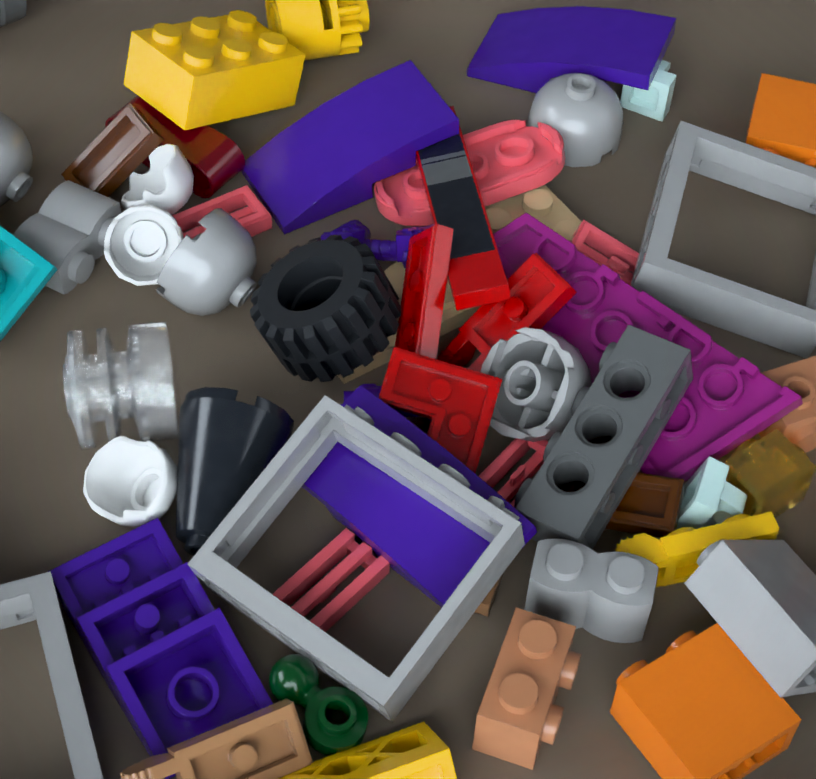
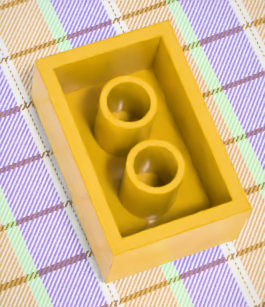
M234 10L229 12V15L212 18L198 16L188 22L176 24L157 23L153 28L132 31L124 85L183 130H189L295 106L306 54L290 44L284 35L272 32L259 23L256 16L249 12Z

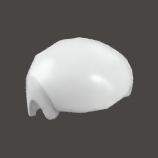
M165 144L157 147L148 156L150 168L146 173L138 174L133 171L129 176V191L123 194L121 204L125 210L131 206L153 205L172 215L188 202L193 192L194 175L192 169L177 145Z
M153 205L128 207L112 220L107 229L104 240L105 258L119 278L136 286L156 285L164 265L184 238L182 228L178 226L176 219L169 212Z
M125 436L113 438L94 454L85 470L83 493L90 507L99 515L122 526L139 527L156 518L160 519L169 510L177 494L178 467L166 449L160 448L150 440L146 442L136 441Z

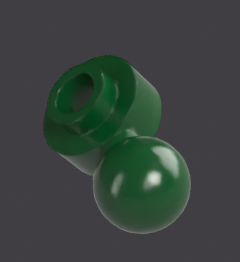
M298 654L287 655L280 658L273 665L269 674L270 689L279 701L288 699L293 701L294 705L301 704L306 709L303 721L304 735L308 743L316 751L330 756L362 743L368 725V710L360 696L343 687H329L322 690L319 687L318 670L314 663L305 656ZM330 710H341L347 715L348 721L341 725H334L326 719L325 714Z

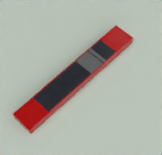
M449 106L456 115L454 106ZM459 125V134L416 151V159L433 224H440L454 229L447 277L456 311L510 299L508 281Z

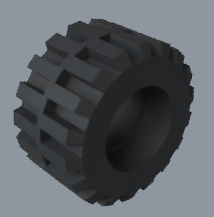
M330 235L326 240L318 237L309 240L308 244L300 247L297 245L290 249V253L272 263V269L268 273H264L257 282L260 288L253 291L251 302L254 306L250 309L255 327L286 370L293 376L299 375L302 380L312 382L318 377L321 382L332 381L336 375L341 374L344 378L353 374L354 369L362 364L366 367L374 361L373 356L377 352H383L390 344L387 338L396 334L399 327L396 319L401 316V305L398 302L399 297L371 249L351 236L343 240L341 235Z

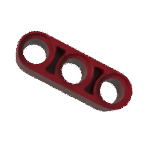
M136 96L129 102L140 110L164 139L159 146L173 144L179 147L194 175L193 194L201 198H210L245 168L244 155L238 145L228 136L207 125L183 130L141 97ZM129 103L106 120L105 128ZM147 157L142 164L150 168V160Z

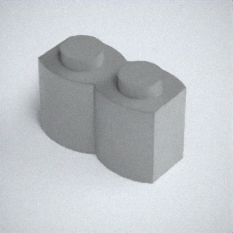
M67 180L58 185L49 194L38 213L30 216L18 227L13 236L58 269L47 282L46 287L59 293L67 294L78 283L82 284L90 277L94 269L95 260L104 255V240L107 229L112 220L121 213L120 202Z
M539 540L531 569L524 610L576 626V629L584 628L592 635L607 641L617 643L639 642L643 639L652 608L659 567L646 558L631 553L604 552L598 554L591 548L571 540Z

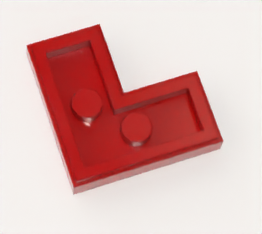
M394 347L379 399L392 408L431 419L427 435L444 447L472 472L476 473L503 379Z

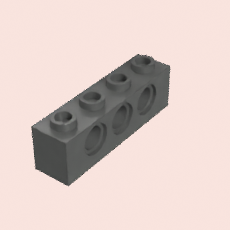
M631 325L627 326L618 343L613 341L606 347L600 360L599 373L590 387L584 386L579 391L572 406L570 421L563 432L557 431L552 435L544 451V463L534 479L527 478L523 482L516 495L514 508L535 525L538 531L531 538L532 540L538 542L544 539H566L583 544L593 550L693 380L690 349ZM626 391L639 392L638 395L631 398L619 397L621 393ZM598 436L613 437L611 441L605 444L590 443L591 440ZM570 482H583L586 484L582 489L575 492L561 490Z

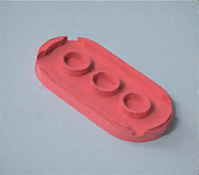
M507 120L463 135L485 207L541 187L552 181L561 172L565 164L564 142L556 129L541 122H537V128L526 126V120ZM417 159L416 166L375 182L374 194L377 208L386 219L405 226H428L433 224Z

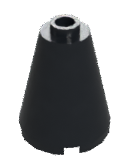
M216 387L191 390L185 396L179 412L176 537L185 544V551L193 556L292 436L294 420L284 409L267 399L257 396L255 406L236 401L238 390Z

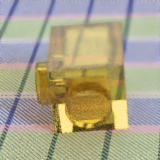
M778 429L757 441L754 438L744 441L725 462V464L730 466L726 481L747 494L742 514L750 516L772 511L774 517L777 518L803 501L816 471V466L809 460L804 450L792 444Z

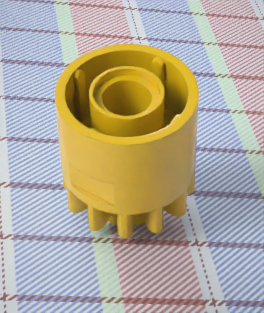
M265 0L268 29L287 37L290 44L306 54L304 61L358 53L359 47L362 46L360 33L368 32L370 19L367 0Z

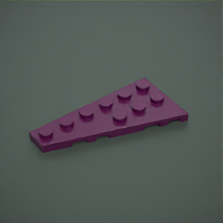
M524 213L493 234L507 279L532 254L537 253L577 292L542 327V330L557 334L579 349L590 370L591 383L594 382L599 373L600 360L606 347L613 341L618 343L628 325L691 350L693 380L641 466V473L684 479L685 482L691 478L709 456L716 460L720 459L803 404L800 395L786 386L781 387L760 373L759 368L745 358L741 357L739 359L714 342L709 334L643 290L639 292L621 280L619 274L604 264L602 266L578 251L573 243L528 213ZM626 391L621 393L619 397L631 398L638 395L639 392Z

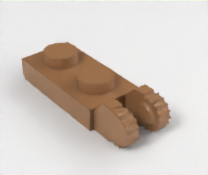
M284 699L167 748L168 753L154 755L141 760L139 763H134L120 772L121 779H163L176 774L177 779H278L311 765L313 761L294 702Z

